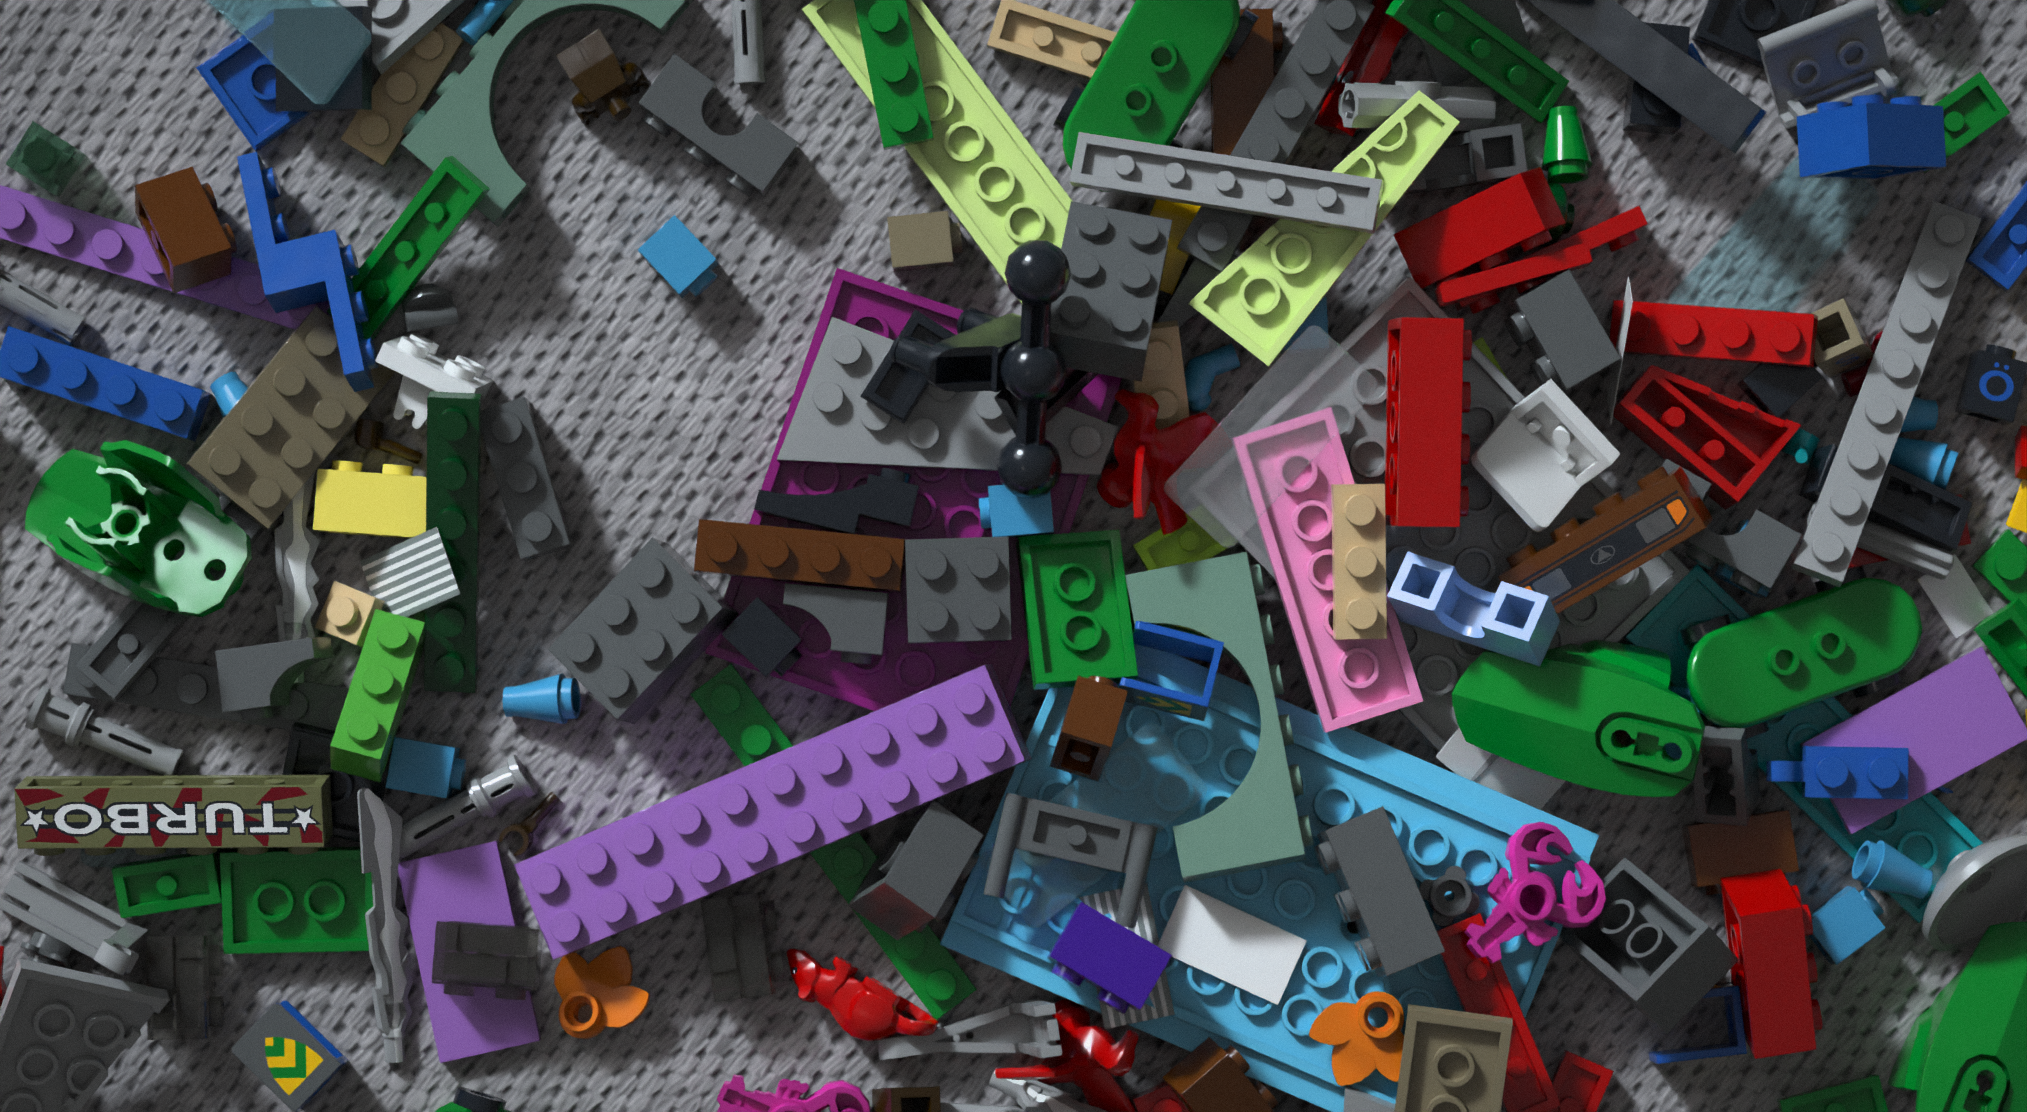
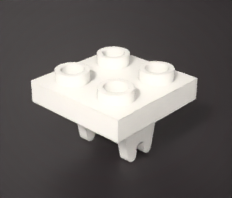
M411 333L409 338L401 336L384 342L375 360L403 375L393 414L395 419L400 420L405 415L409 416L415 413L412 426L415 429H419L424 424L427 425V397L430 391L482 394L481 400L485 399L494 380L482 375L485 370L482 365L460 355H457L455 360L449 359L437 353L439 348L437 343L419 334Z

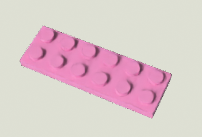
M1331 407L1231 438L1323 732L1327 733L1423 702L1396 612L1387 597L1389 593L1387 584V639H1333L1331 484H1355Z

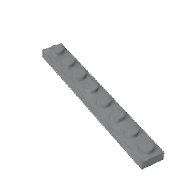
M1933 201L1791 569L1837 587L1841 586L1981 218Z

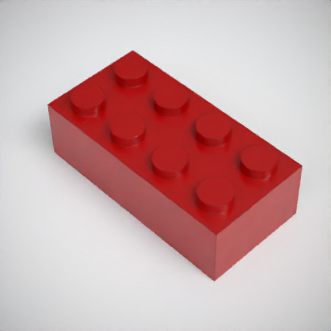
M1400 317L1388 320L1385 445V523L1388 526L1460 527V517L1468 516L1469 489L1468 486L1461 485V465H1468L1470 437L1469 434H1462V413H1469L1471 385L1470 382H1463V361H1470L1472 334L1471 330H1463L1464 318Z

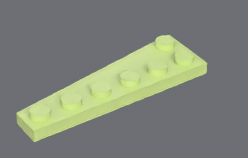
M1420 90L1332 171L1381 179L1384 185L1375 231L1460 124V121ZM1279 219L1244 253L1203 288L1190 301L1189 305L1270 367L1373 234Z

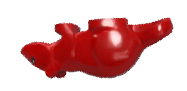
M787 950L791 976L799 989L798 997L800 1000L810 1003L817 1001L821 1006L830 1010L842 1029L852 1037L863 1041H877L896 1033L912 1036H929L937 1029L939 1023L937 1019L875 978L866 976L863 981L855 978L854 976L858 968L842 957L836 956L832 962L835 970L823 968L805 950ZM902 1011L907 1012L917 1021L907 1018L902 1014Z

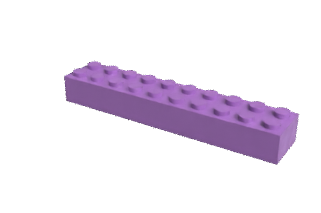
M987 664L514 864L554 960L927 804L932 800L991 777L1032 758L992 664Z

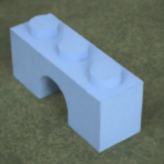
M1407 552L1387 596L1401 622L1537 666L1541 665L1560 623L1553 604L1547 595L1501 581L1496 593L1485 591L1461 578L1455 566L1411 552Z

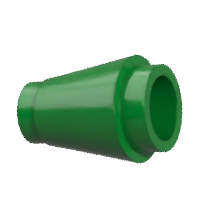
M1575 106L1551 108L1548 112L1542 170L1547 172L1549 182L1556 184L1582 182L1588 179V168L1593 164L1578 108Z

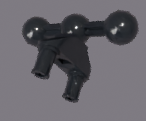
M1029 240L1020 244L1009 255L1005 269L1009 290L1016 298L1022 301L1021 316L1010 313L997 317L973 307L970 310L966 309L959 316L957 335L936 344L913 338L907 334L903 335V337L899 336L893 341L891 346L890 360L895 365L924 374L930 385L945 391L999 392L1007 388L1013 396L1018 398L1016 437L1012 438L1001 449L997 469L1001 483L1011 493L1020 498H1039L1048 494L1059 482L1062 470L1058 449L1045 437L1047 400L1051 399L1063 387L1067 372L1063 354L1055 345L1050 343L1051 303L1055 302L1067 290L1071 269L1067 256L1059 247L1048 240Z

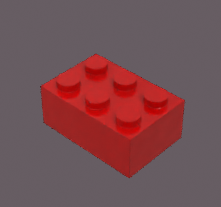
M1782 869L1720 878L1727 946L1739 959L1730 969L1731 983L1739 986L1745 1039L1754 1058L1759 1059L1816 1050L1815 1030H1822V1015L1818 1000H1811L1810 983L1818 981L1814 954L1813 952L1806 951L1805 936L1813 934V925L1808 904L1802 905L1798 886H1790Z

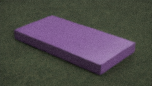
M1978 647L1800 743L1801 747L1909 748L1908 799L1829 798L1848 834H1853L2027 740V728L1983 647Z
M498 841L399 862V878L440 1063L540 1041L541 1035Z

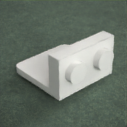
M1550 379L1509 411L1471 456V462L1483 478L1489 482L1529 527L1536 532H1540L1550 525L1578 489L1611 466L1620 455V452L1556 383Z

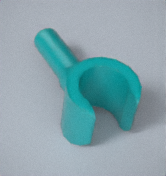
M1799 428L1782 448L1781 452L1794 456L1798 463L1808 465L1820 439Z

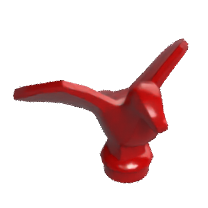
M1124 389L1119 390L1115 394V399L1126 408L1129 417L1114 440V454L1118 462L1105 466L1101 472L1102 476L1097 482L1098 492L1108 504L1117 508H1126L1133 502L1134 518L1143 520L1146 516L1151 501L1155 505L1163 535L1173 533L1188 522L1184 508L1177 495L1176 477L1183 469L1210 468L1233 444L1223 428L1206 412L1183 418L1175 424L1159 430L1155 426L1159 411V405L1155 398L1143 392L1133 393Z
M1063 999L1055 1002L1056 1014H1052V1017L1057 1018L1060 1040H1056V1043L1061 1045L1062 1055L1048 1057L1041 1064L1034 1066L995 1069V1075L998 1079L1037 1080L1049 1086L1056 1083H1074L1082 1089L1091 1106L1099 1107L1108 1112H1135L1134 1105L1113 1075L1123 1076L1131 1070L1139 1035L1135 1031L1128 1030L1121 1040L1116 1042L1110 1032L1104 1027L1090 1026V1014L1080 1004Z

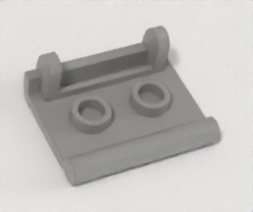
M1855 0L1757 39L1773 102L1780 121L1786 129L1794 126L1797 127L1796 116L1816 113L1817 104L1842 101L1848 102V105L1852 104V97L1881 93L1887 97L1896 93V86L1900 85L1898 77L1891 69L1877 16L1879 10L1875 0Z

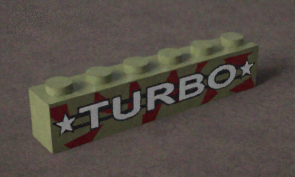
M330 775L26 776L14 788L18 849H34V854L40 856L59 855L65 852V848H85V854L93 856L112 854L116 852V848H135L136 854L158 855L165 853L167 848H186V853L191 855L212 854L217 852V848H237V853L256 855L267 852L268 847H288L289 853L303 855L318 852L319 847H324L333 835Z

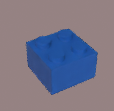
M1861 95L1852 97V106H1848V102L1842 101L1817 104L1816 113L1796 116L1800 177L1882 179L1946 167L1943 106L1922 105L1921 97L1919 96L1896 97L1890 99V104L1883 103V95Z

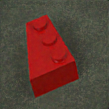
M1650 365L1639 374L1615 403L1613 416L1662 458L1665 460L1667 458L1711 483V491L1708 496L1725 510L1740 501L1801 426V424L1791 420H1783L1756 409V406L1744 401L1738 402L1715 393L1707 386L1654 365Z

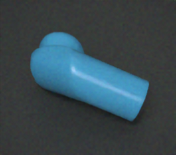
M479 0L458 26L456 33L464 41L474 46L487 33L513 0Z
M1232 343L1197 356L1187 364L1184 374L1190 411H1203L1210 405L1212 399L1209 392L1215 376L1241 367Z

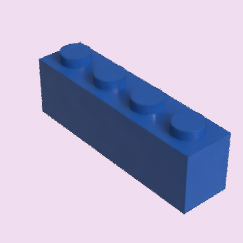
M10 326L7 328L0 349V378L196 442L212 395L207 391Z

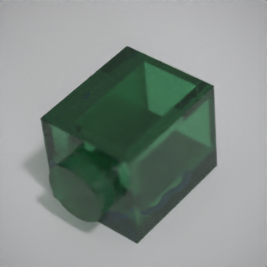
M33 121L6 162V165L57 197H60L86 154Z

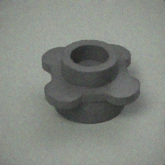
M1448 867L1445 875L1436 880H1424L1420 884V894L1424 900L1429 902L1433 910L1432 919L1439 926H1449L1452 924L1454 917L1464 912L1473 913L1479 907V896L1471 892L1470 886L1465 881L1466 872L1461 867ZM1447 891H1451L1454 894L1452 901L1445 899L1444 895Z
M34 932L29 943H21L22 952L29 955L27 960L70 969L71 966L68 964L67 958L72 947L40 932Z

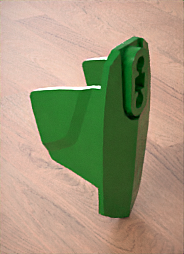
M127 440L113 443L104 441L100 448L104 458L72 449L57 459L43 474L29 500L25 529L64 560L97 582L147 605L196 617H204L225 607L227 599L240 589L244 580V570L250 560H252L250 536L222 511L219 498L171 457ZM185 549L183 556L174 561L175 555ZM211 567L217 571L226 569L224 576L216 581L208 572Z
M1593 640L1580 645L1566 644L1549 649L1540 666L1486 650L1467 668L1452 692L1453 709L1458 726L1466 742L1506 760L1554 778L1621 795L1674 797L1695 779L1705 732V726L1696 705L1668 690L1671 677V663L1668 654L1647 647L1617 642ZM1615 731H1626L1631 739H1635V742L1629 746L1620 744L1615 737ZM1665 744H1677L1682 751L1681 758L1670 757L1666 752Z
M2006 922L1987 927L1967 963L1936 996L1931 1007L1916 1018L1888 1080V1084L1902 1091L1917 1093L1915 1112H2027V922ZM1978 1074L1987 1077L1990 1083L1989 1090L1982 1093V1095L1977 1093L1979 1090L1976 1080Z

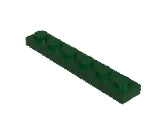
M430 391L427 397L426 531L435 527L438 528L460 594L425 609L424 691L475 693L477 689L482 394Z

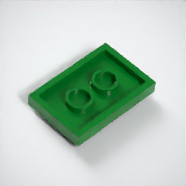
M1119 529L1018 537L1016 548L1034 690L1074 687L1078 676L1084 678L1101 676L1115 683H1120L1122 677L1136 680L1138 671Z
M319 847L318 852L303 855L291 854L288 852V848H268L267 852L256 855L239 854L237 849H223L220 852L224 954L369 951L365 913L373 907L371 872L362 873L360 847Z

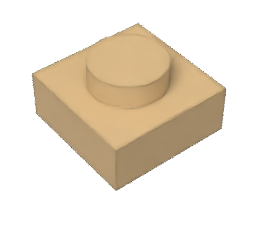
M334 581L315 628L363 647L375 609L381 610L385 601Z

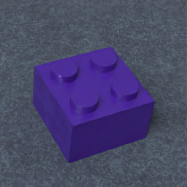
M1080 902L1051 949L1047 959L1056 963L1051 971L1053 974L1077 988L1081 986L1084 980L1100 989L1096 999L1114 1010L1125 1014L1129 1007L1134 1010H1141L1172 955Z

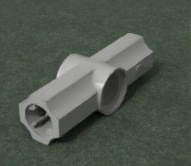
M1395 81V85L1354 82V84L1345 83L1344 91L1339 96L1338 114L1343 120V127L1379 128L1420 90L1460 121V124L1454 131L1469 132L1470 130L1489 128L1491 122L1495 119L1496 101L1491 95V89L1485 87L1441 86L1440 82Z

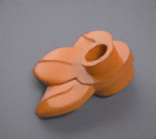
M618 946L604 951L589 964L575 952L562 957L555 971L554 985L562 998L559 1007V1021L567 1034L578 1039H590L600 1034L605 1027H626L644 1012L648 1005L650 994L641 988L630 986L633 967L630 955L625 947ZM590 1005L592 1017L589 1021L581 1023L578 1019V1011L581 1007Z
M1370 992L1362 996L1356 1004L1347 1002L1333 1003L1316 1017L1311 1025L1309 1037L1320 1043L1334 1046L1332 1050V1071L1338 1085L1346 1086L1360 1082L1375 1069L1393 1082L1399 1080L1404 1035L1401 1032L1404 1023V1012L1401 1004L1394 996L1386 992ZM1375 1007L1382 1008L1387 1014L1386 1023L1379 1028L1372 1026L1368 1021V1014Z

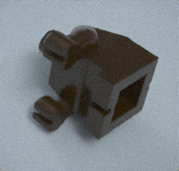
M600 29L556 55L579 91L573 97L572 105L581 122L585 125L589 124L590 118L598 119L607 110L615 121L626 118L632 109L625 99L633 94L640 93L639 88L641 86L647 89L650 84L642 69L635 63L621 64Z

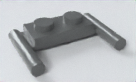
M1006 793L983 894L1004 899L1015 848L1114 872L1126 873L1115 922L1123 927L1135 929L1158 827Z

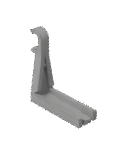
M23 860L18 861L14 870L42 886L40 888L24 878L13 874L4 893L29 905L30 908L27 910L1 896V910L68 944L122 976L131 972L140 956L138 952L151 929L128 917L121 918L120 913Z
M1037 999L1014 1002L938 1028L929 1036L905 1035L877 1040L879 1059H895L933 1052L1025 1053L1039 1058L1061 1056V1045L1056 1043V1040H1060L1057 1018L1052 1017V1014H1056L1055 1003ZM968 1032H971L973 1035L971 1039L966 1038Z

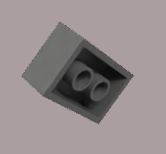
M1071 201L1061 250L1067 256L1071 277L1067 290L1055 302L1051 303L1050 343L1055 345L1063 354L1066 368L1142 382L1172 220Z
M652 537L553 642L548 650L617 720L635 724L739 613L699 573L695 572L694 568L670 544Z
M1383 806L1317 834L1321 844L1313 847L1315 855L1325 876L1333 873L1341 892L1334 894V899L1344 922L1354 921L1361 940L1354 942V945L1366 971L1375 970L1377 977L1389 976L1445 952Z
M1624 857L1602 880L1606 900L1601 914L1587 927H1563L1559 937L1591 970L1665 1034H1668L1739 959L1706 923Z

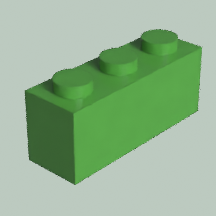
M375 609L330 745L331 769L381 782L424 649L425 622Z

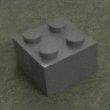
M1570 270L1563 272L1516 299L1506 308L1510 316L1504 320V324L1516 345L1520 347L1526 343L1535 358V362L1529 366L1540 386L1552 379L1565 392L1621 359Z
M1008 536L905 540L909 644L1012 640Z
M932 800L895 825L848 906L896 940L901 939L914 930L920 933L932 919L937 922L940 921L952 906L955 896L950 891L957 879L963 880L977 863L979 854L974 852L983 834Z

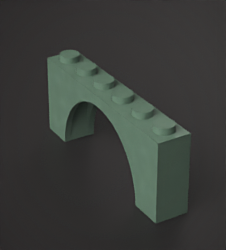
M513 0L502 15L506 20L494 36L487 32L473 46L469 53L473 60L461 74L456 70L453 71L440 84L436 91L440 98L428 112L420 109L408 121L402 131L407 137L401 144L432 172L437 169L445 157L454 156L490 188L476 209L494 225L499 227L531 190L516 174L506 159L499 143L494 121V99L498 79L504 64L515 47L530 32L547 21L561 15L587 10L615 12L632 17L652 27L664 36L694 0Z
M1247 552L1125 575L1134 624H1136V621H1143L1224 642L1222 652L1246 676L1253 688L1260 709L1261 733L1259 746L1253 764L1243 782L1224 803L1213 811L1196 820L1173 826L1184 883L1306 860L1304 847L1314 844L1308 815L1298 816L1294 796L1304 795L1298 764L1288 766L1284 746L1294 744L1289 714L1278 716L1275 701L1276 695L1285 693L1279 664H1268L1265 649L1266 645L1275 644L1270 615H1259L1255 597L1265 594L1260 564L1249 566Z

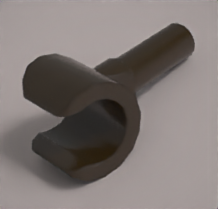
M359 419L357 421L354 439L358 446L364 449L388 452L414 464H419L423 453L395 441L382 439L383 422Z
M550 792L521 823L517 822L505 828L499 836V843L503 842L511 831H517L523 836L524 843L514 856L524 853L533 843V832L539 826L538 824L556 806L560 799L553 792Z

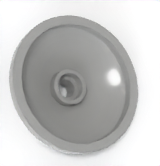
M2018 834L1991 840L1971 850H1965L1951 860L1946 872L1937 882L1923 916V936L1934 949L1938 951H1952L1973 944L1981 939L1987 927L2005 923L2027 904V835Z

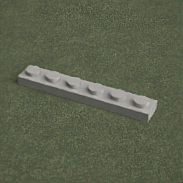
M1083 132L1078 133L1069 181L1072 186L1371 234H1375L1384 185L1381 179Z

